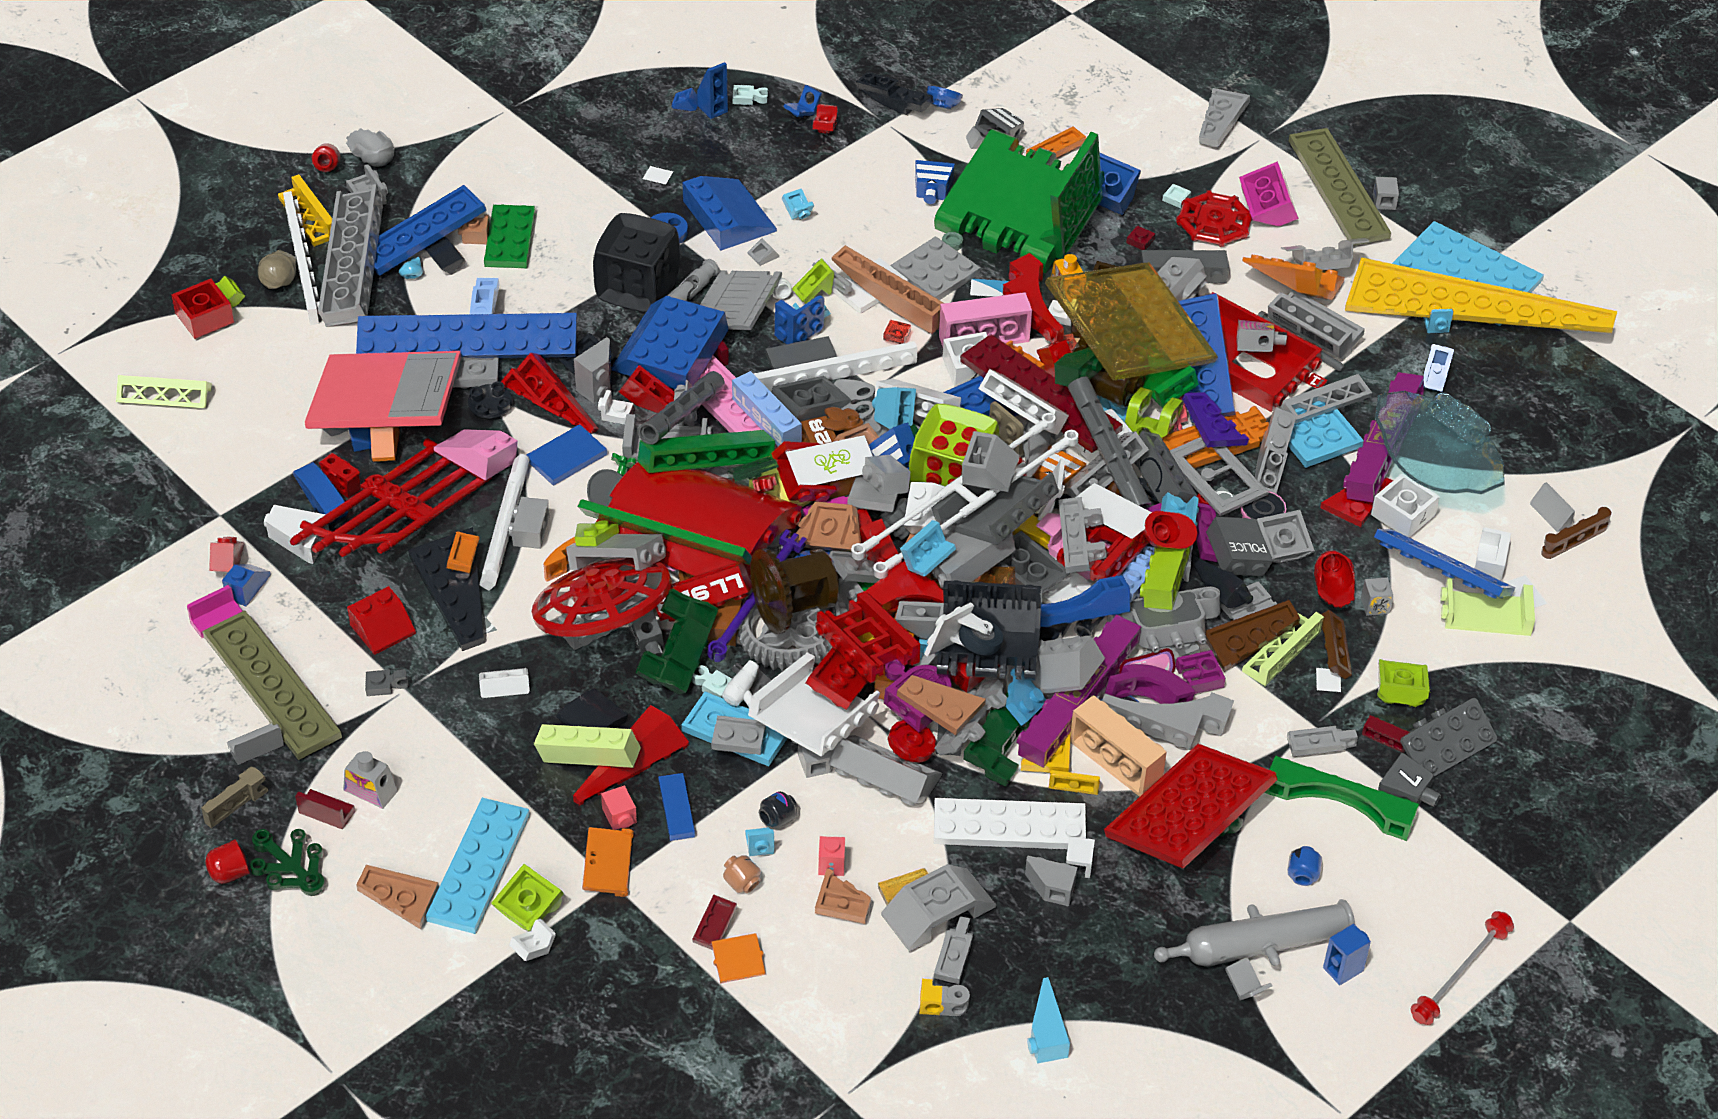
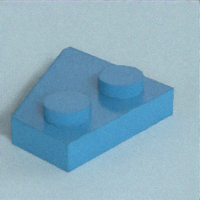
M1014 667L1010 671V675L1013 676V682L1008 685L1009 696L1006 700V708L1022 726L1042 708L1046 699L1041 690L1031 680H1024L1023 670L1022 679H1016V667Z

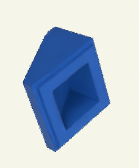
M689 88L676 93L671 107L673 109L695 111L698 106L696 92L693 88Z
M362 427L348 428L354 452L371 448L370 429Z

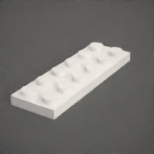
M935 798L934 844L1068 849L1069 836L1086 838L1084 803Z

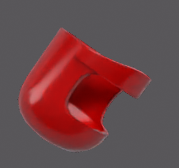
M235 839L208 852L205 859L206 868L210 877L216 883L226 884L249 875L245 854Z

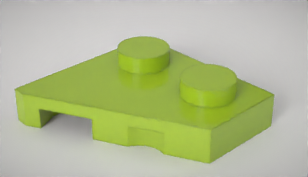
M606 520L595 523H578L575 533L576 546L600 545L619 533L618 524H609Z

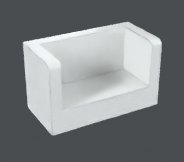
M1483 528L1475 569L1501 580L1511 533Z

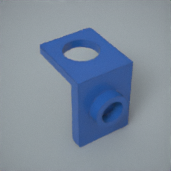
M805 85L799 103H785L784 108L801 118L814 115L822 93L809 85ZM809 92L814 95V102L812 104H809L806 100Z

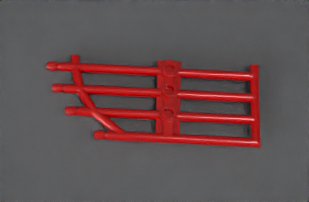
M427 438L423 443V446L426 447L425 449L384 476L379 474L371 475L360 485L363 489L362 491L314 523L306 520L302 521L300 528L303 530L290 539V544L293 546L298 545L302 540L307 539L311 535H316L323 539L312 547L314 553L322 551L334 542L348 543L339 551L341 557L348 556L362 545L381 543L377 551L380 554L385 553L389 548L397 545L488 482L492 477L484 480L435 452L434 447L438 444ZM433 453L443 457L402 486L390 483ZM450 463L460 467L418 497L408 493ZM467 473L476 477L475 480L434 508L425 504L429 499ZM369 496L380 499L332 532L323 528ZM389 506L397 509L396 512L362 535L347 534L385 507ZM405 516L415 520L397 533L380 534Z

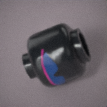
M778 791L761 801L758 811L759 817L766 826L777 829L795 818L797 803L791 795Z

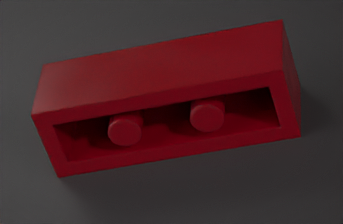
M1370 715L1364 724L1362 735L1405 753V749L1401 744V738L1410 732Z

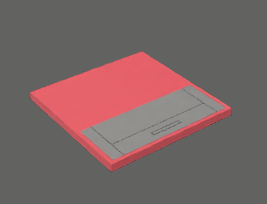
M461 352L329 354L305 419V427L307 429L440 426L460 364Z

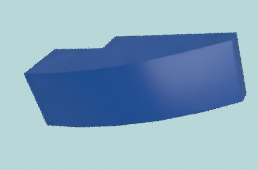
M314 462L293 471L294 477L314 510H318L320 514L326 515L344 503L343 498L334 485ZM348 511L340 517H338L337 519H335L334 521H332L331 523L346 517L348 515Z

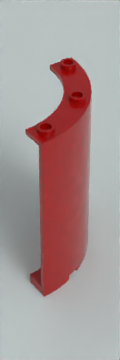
M639 462L631 467L617 483L609 495L612 500L608 505L610 508L743 547L751 556H753L756 550L767 548L786 529L795 528L800 522L802 515V506L762 491H756L754 488L699 468L648 473ZM618 525V534H645ZM663 539L666 556L659 561L694 576L738 562ZM750 562V565L744 564V565H745V568H746V571H747V573H748L749 579H751V577H750V575H751V562Z

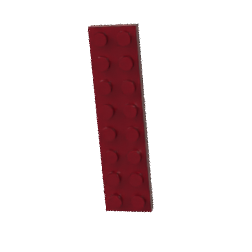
M988 335L960 355V362L983 378H985L989 369L996 371L1068 414L1069 416L1061 432L1065 434L1068 430H1074L1078 433L1079 445L1091 453L1098 449L1068 387L1055 384V377L994 335ZM1106 413L1117 435L1122 431L1123 424Z

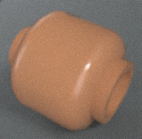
M734 855L724 864L726 869L723 873V878L737 893H749L761 881L759 878L761 874L760 868L747 855L739 857Z

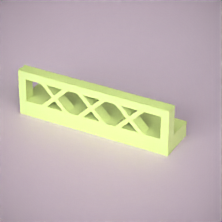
M118 375L116 402L206 408L207 392H211L212 383L196 380ZM132 386L137 393L131 398H123V387ZM147 388H155L159 394L153 400H148L143 392ZM170 389H177L181 396L175 401H170L165 396V393ZM192 391H201L200 403H192L187 395Z
M1315 612L1307 619L1298 613L1302 626L1297 631H1295L1294 626L1265 645L1243 666L1242 672L1266 686L1321 632L1324 616ZM1289 638L1286 642L1281 644V639ZM1268 652H1274L1269 658H1267ZM1255 665H1261L1259 672L1252 668Z

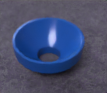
M936 86L927 87V94L933 96L932 104L937 107L951 109V107L959 104L963 98V94Z

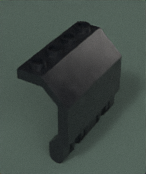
M958 580L944 581L943 614L947 615L959 606L963 607L972 603L974 607L971 613L996 624L1003 633V642L999 650L993 655H979L968 650L965 646L953 643L938 652L937 675H948L949 662H951V675L956 676L958 662L967 663L966 675L971 677L973 676L974 663H976L975 677L997 678L998 665H1000V678L1005 679L1007 665L1016 666V679H1022L1023 666H1025L1024 680H1035L1040 639L1042 586L961 582ZM973 632L978 638L989 640L985 635Z

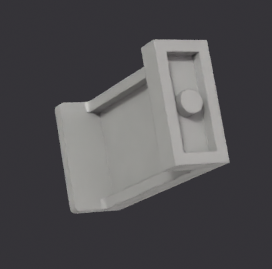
M626 414L622 452L623 456L627 457V459L635 458L638 460L639 442L641 440L638 429L642 424H636L635 414ZM703 418L701 427L674 426L662 438L712 434V427H707V418Z
M616 534L598 546H576V543H573L566 547L570 570H579L601 557L633 558L635 570L641 571L666 556L662 534Z

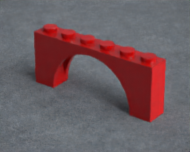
M905 561L890 571L887 577L880 579L866 590L889 614L898 610L899 601L944 603L943 590L939 588L938 584L926 576L909 571ZM958 662L957 675H951L950 672V677L954 683L968 693L986 677H975L976 663H974L973 676H967V663Z

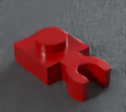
M776 473L755 477L752 480L754 490L762 492L773 490V486L778 483Z

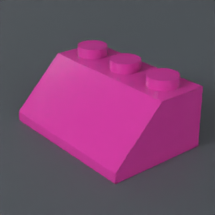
M1278 161L1239 177L1253 221L1281 226L1299 219Z

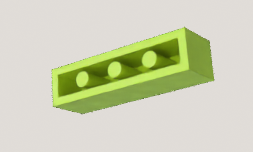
M1190 546L1185 549L1154 547V555L1151 554L1150 569H1146L1145 583H1142L1140 587V597L1144 598L1145 608L1173 610L1189 559Z

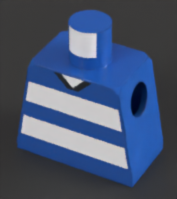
M916 160V196L924 198L927 204H933L936 200H944L954 181L955 164Z
M907 422L891 428L868 446L874 456L891 455L909 470L914 436Z

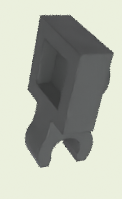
M390 669L367 671L365 679L366 695L391 694L392 688H408L406 670H397L392 675Z

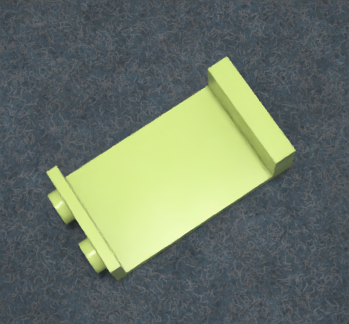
M1447 578L1446 586L1441 587L1440 601H1444L1441 607V619H1445V629L1531 636L1535 623L1533 585L1523 584L1520 597L1504 596L1503 598L1497 597V599L1482 593L1453 591L1452 578Z

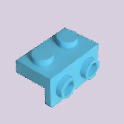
M932 520L905 543L900 550L908 570L921 576H926L955 551L956 547L955 544L945 540L940 523Z

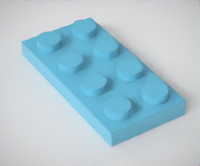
M705 691L681 727L683 732L712 743L717 715L755 719L748 716V708L740 705L732 706L723 698ZM766 726L761 755L734 753L769 766L787 740V737Z

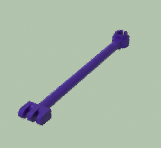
M786 529L779 539V544L783 548L776 558L780 561H785L792 550L800 553L808 539L802 537L798 543L799 534L796 533L789 539L791 531ZM753 591L721 638L712 641L708 645V657L712 661L721 662L725 659L728 643L756 604Z

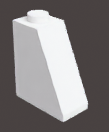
M273 505L270 513H267L264 519V526L267 527L268 537L306 562L314 563L318 553H314L312 547L323 538L311 535L294 546L290 544V539L303 530L300 528L302 521L306 520L314 523L325 514ZM326 525L325 527H323L324 529L329 530V526H328V525Z

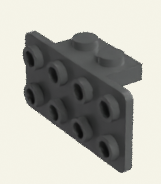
M1476 698L1469 699L1450 710L1445 711L1443 707L1431 713L1432 719L1427 721L1426 718H1423L1413 723L1414 729L1408 731L1410 733L1401 738V744L1408 757L1430 771L1433 776L1438 775L1497 741V735Z

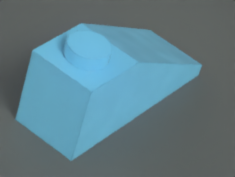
M1049 977L1043 978L1033 1019L1031 1038H1027L1029 1052L1035 1055L1037 1064L1068 1058L1070 1042Z

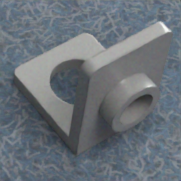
M1244 958L1225 968L1240 1000L1252 997L1272 987L1271 983L1261 986L1248 958Z

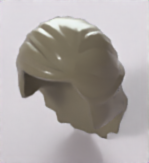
M277 250L266 255L259 262L258 278L269 289H277L290 284L296 275V257L288 252Z

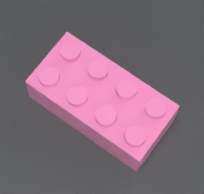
M1026 293L941 304L939 338L942 346L944 339L986 332L987 336L992 334L1005 344L1010 340L1013 341V344L1029 342L1032 309Z

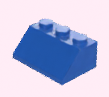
M1100 153L1101 171L1104 172L1105 181L1102 184L1103 199L1099 205L1123 215L1133 199L1141 170Z

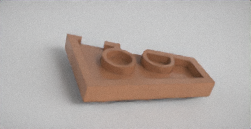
M914 675L897 690V697L954 735H957L986 703L985 698Z
M365 865L356 884L357 891L421 929L426 914L439 889L438 882L370 865Z

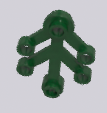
M266 829L257 830L252 837L254 849L262 853L268 851L280 863H265L263 859L256 858L250 863L252 874L255 876L269 874L266 881L270 890L300 888L308 896L318 895L325 885L323 875L318 873L319 862L323 856L322 846L318 843H312L307 847V855L310 860L308 871H306L301 866L303 845L307 841L304 830L295 829L290 834L293 844L291 857L273 841V836ZM293 873L297 878H282L280 874Z

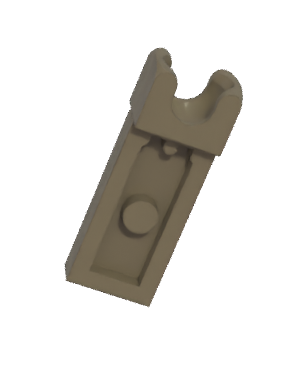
M255 767L248 768L239 775L240 780L228 786L225 791L201 807L205 824L213 828L249 800L256 801L267 793L268 789L261 784L266 778Z

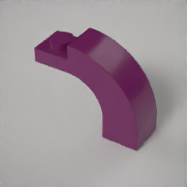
M1128 664L1123 666L1120 674L1110 676L1105 694L1117 698L1141 695L1149 697L1159 704H1174L1192 701L1195 690L1181 677L1163 668L1146 664Z

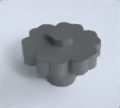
M906 498L896 502L893 512L883 511L880 514L879 519L883 520L886 529L905 517L908 502ZM903 524L891 534L895 538L898 537L902 540L910 532Z

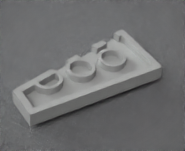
M1213 88L1212 96L1209 99V107L1205 114V121H1203L1200 131L1199 143L1219 147L1250 103V95Z

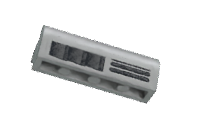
M1292 290L1288 295L1280 292L1268 305L1269 319L1340 359H1345L1352 353V347L1365 332V328L1295 290Z

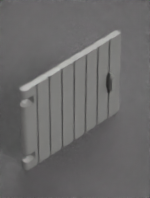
M720 270L700 305L724 311L729 329L751 330L780 281L782 272L775 271L772 276L770 271L732 270L728 274L727 270Z

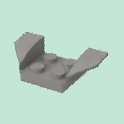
M1366 238L1342 240L1338 243V249L1324 247L1321 251L1306 249L1302 245L1281 247V249L1292 251V256L1299 265H1303V261L1316 263V268L1330 270L1350 267L1353 260V244L1367 243L1369 240Z

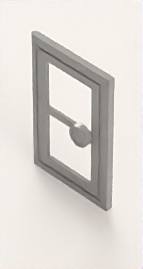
M1202 437L1170 450L1188 482L1220 516L1269 494L1264 486L1226 446L1212 448L1228 465L1215 471L1211 468H1204L1201 471V475L1184 457L1207 447ZM1233 469L1250 489L1223 500L1206 481H1211L1214 479V476Z

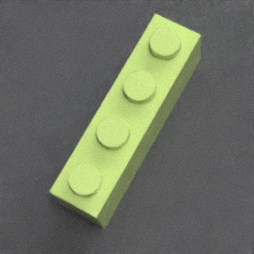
M543 724L534 743L543 762L634 767L641 748L632 729Z

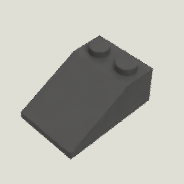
M825 376L773 386L771 393L800 423L801 421L827 416L824 412L826 408L838 407L841 409L849 404L851 400Z
M1022 531L1013 536L1016 550L986 571L999 584L1042 586V594L1070 575V573H1066V569L1062 564Z

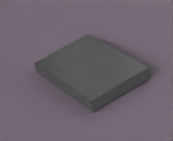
M829 336L766 349V356L772 370L837 357Z

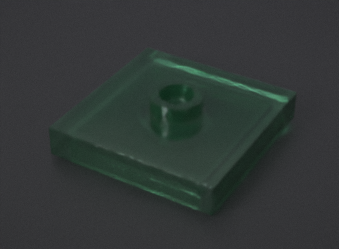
M766 456L729 469L727 474L729 479L734 482L746 478L751 480L762 476L761 473L778 468L776 459Z

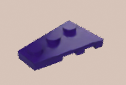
M1205 392L1184 394L1182 400L1207 447L1247 445L1249 438L1245 434L1241 435L1235 429L1237 425L1232 420L1227 421L1221 414L1222 410Z

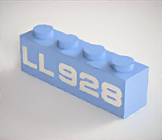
M751 371L732 380V399L762 430L775 440L777 446L781 445L784 441L802 442V424Z

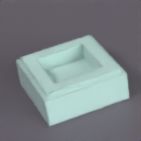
M1172 184L1164 193L1162 201L1181 208L1182 201L1185 198H1190L1191 191Z

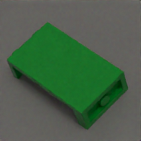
M1145 330L1143 334L1123 350L1128 354H1138L1146 358L1148 372L1142 388L1152 390V399L1162 408L1172 397L1178 399L1199 385L1195 369L1190 365L1185 369L1181 365L1173 366L1148 330Z

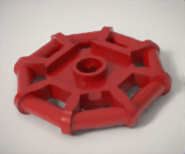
M1207 190L1206 193L1193 198H1185L1182 201L1180 214L1176 218L1177 225L1183 227L1191 236V240L1194 242L1203 241L1218 244L1219 247H1224L1225 244L1240 238H1247L1249 236L1248 230L1253 220L1250 210L1239 201L1238 196L1212 193L1211 190ZM1242 220V225L1237 223L1236 221ZM1190 223H1195L1196 229Z

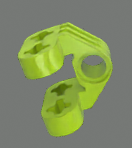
M1141 387L1129 402L1125 423L1132 432L1136 431L1138 435L1145 431L1144 428H1146L1151 433L1159 434L1162 438L1173 429L1175 422L1181 415L1184 401L1172 397L1162 409L1159 420L1150 417L1144 418L1142 416L1150 404L1152 390Z

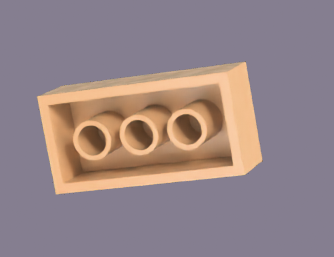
M1093 695L1073 710L1070 743L1139 797L1163 776L1167 751L1160 744L1148 738L1142 730L1130 724L1125 717L1109 708L1104 701H1100Z

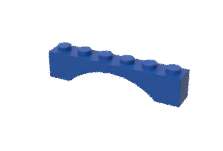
M1123 575L1099 579L1081 594L1068 600L1041 604L1040 627H1050L1055 624L1073 623L1078 620L1096 619L1102 616L1130 612V587Z

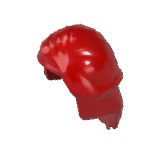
M1337 551L1324 552L1318 557L1314 567L1318 595L1328 605L1342 608L1350 604L1351 601H1354V565L1348 557Z

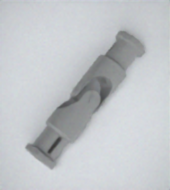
M705 259L699 269H695L667 296L684 301L692 299L709 283V279L712 276L719 274L720 268L714 260Z

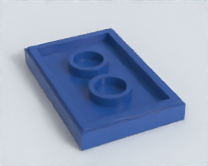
M579 424L526 455L530 459L529 464L554 486L606 456L607 448Z

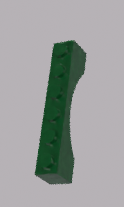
M1121 307L1109 316L1110 331L1104 339L1086 349L1065 354L1054 363L1055 384L1068 387L1071 382L1078 378L1088 377L1090 380L1143 334L1145 326L1138 318L1139 316L1130 309Z

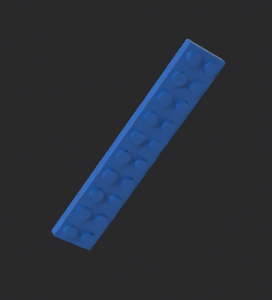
M577 313L358 316L356 354L460 351L461 357L526 358L530 353L539 354L541 357H576L578 316Z

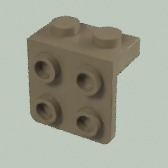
M996 401L990 404L989 417L998 422L999 438L1007 445H1010L1023 436L1024 426ZM1022 443L1013 449L1020 457L1024 455Z

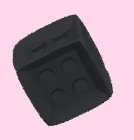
M631 213L617 214L601 235L593 257L594 288L597 297L616 306L647 312L651 304L667 296L675 284L680 266V243L677 229L671 224Z

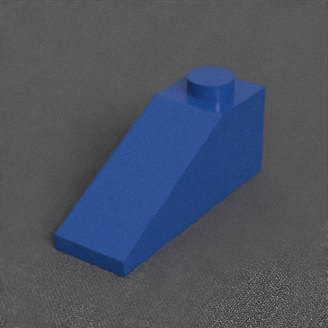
M725 62L707 69L697 90L698 107L710 119L728 112L727 64Z

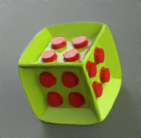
M935 404L929 410L914 439L909 460V488L911 482H927L947 486L962 476V464L973 432L988 433L999 437L998 422L989 416L948 404Z

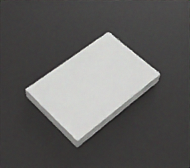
M878 258L877 260L873 261L878 265L884 267L885 269L889 270L890 272L901 277L902 279L908 281L906 277L900 274L897 270H895L881 258ZM849 276L845 279L852 283L851 287L853 290L844 294L832 285V292L860 314L880 302Z

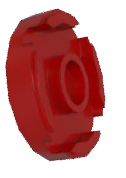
M902 720L896 722L889 731L887 738L889 747L904 760L924 762L935 751L936 739L927 727L918 732Z

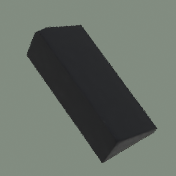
M446 235L425 248L437 265L451 275L465 260Z

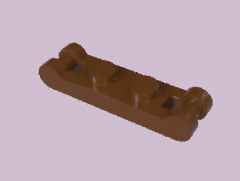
M1600 507L1597 514L1587 519H1582L1577 524L1569 528L1566 527L1557 534H1547L1541 555L1546 559H1552L1605 532L1608 527V520H1610L1612 514L1611 510L1607 507Z

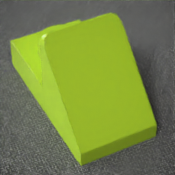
M821 258L792 290L805 304L810 302L821 290L831 295L835 272Z

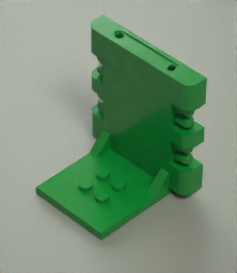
M991 129L937 210L934 218L935 229L944 233L956 232L962 236L964 232L971 234L976 226L980 227L977 231V236L983 238V249L997 254L1002 246L1009 248L1012 242L1015 241L1014 251L1020 253V257L1031 253L1043 263V273H1047L1055 258L1063 259L1069 253L1103 199L1102 184L1105 181V175L1100 167L1099 136L1097 133L1090 132L1071 163H1067L1063 170H1060L1062 161L1056 159L1054 152L1040 147L1037 151L1030 149L1026 156H1024L1025 147L1019 145L1018 138Z

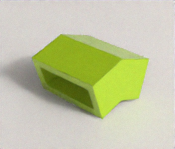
M224 276L220 282L215 283L231 303V308L237 306L245 297L234 280L227 276Z

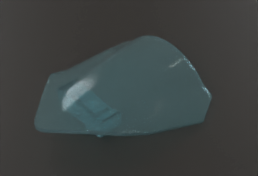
M1408 391L1378 395L1375 420L1382 431L1384 444L1394 463L1410 479L1431 490L1454 494L1464 492L1484 494L1505 485L1503 459L1488 436L1491 432V427L1470 406L1460 403L1461 401L1456 400L1447 393H1438L1435 398Z

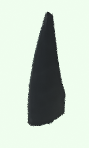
M1191 554V559L1201 580L1206 587H1215L1220 591V602L1225 607L1236 608L1244 603L1249 604L1253 601V596L1245 582L1235 574L1211 565L1195 554Z

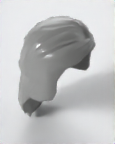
M360 128L346 137V144L353 155L360 157L364 163L379 167L388 164L393 159L394 145L391 139L382 131H378L376 134L370 130Z

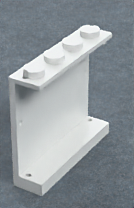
M807 652L752 695L748 716L817 755L823 756L827 751L833 750L840 740L846 739L852 730L860 727L870 715L873 716L877 712L880 692L875 691L865 701L856 697L847 710L835 705L832 700L821 693L815 692L809 685L805 684L813 671L815 656Z

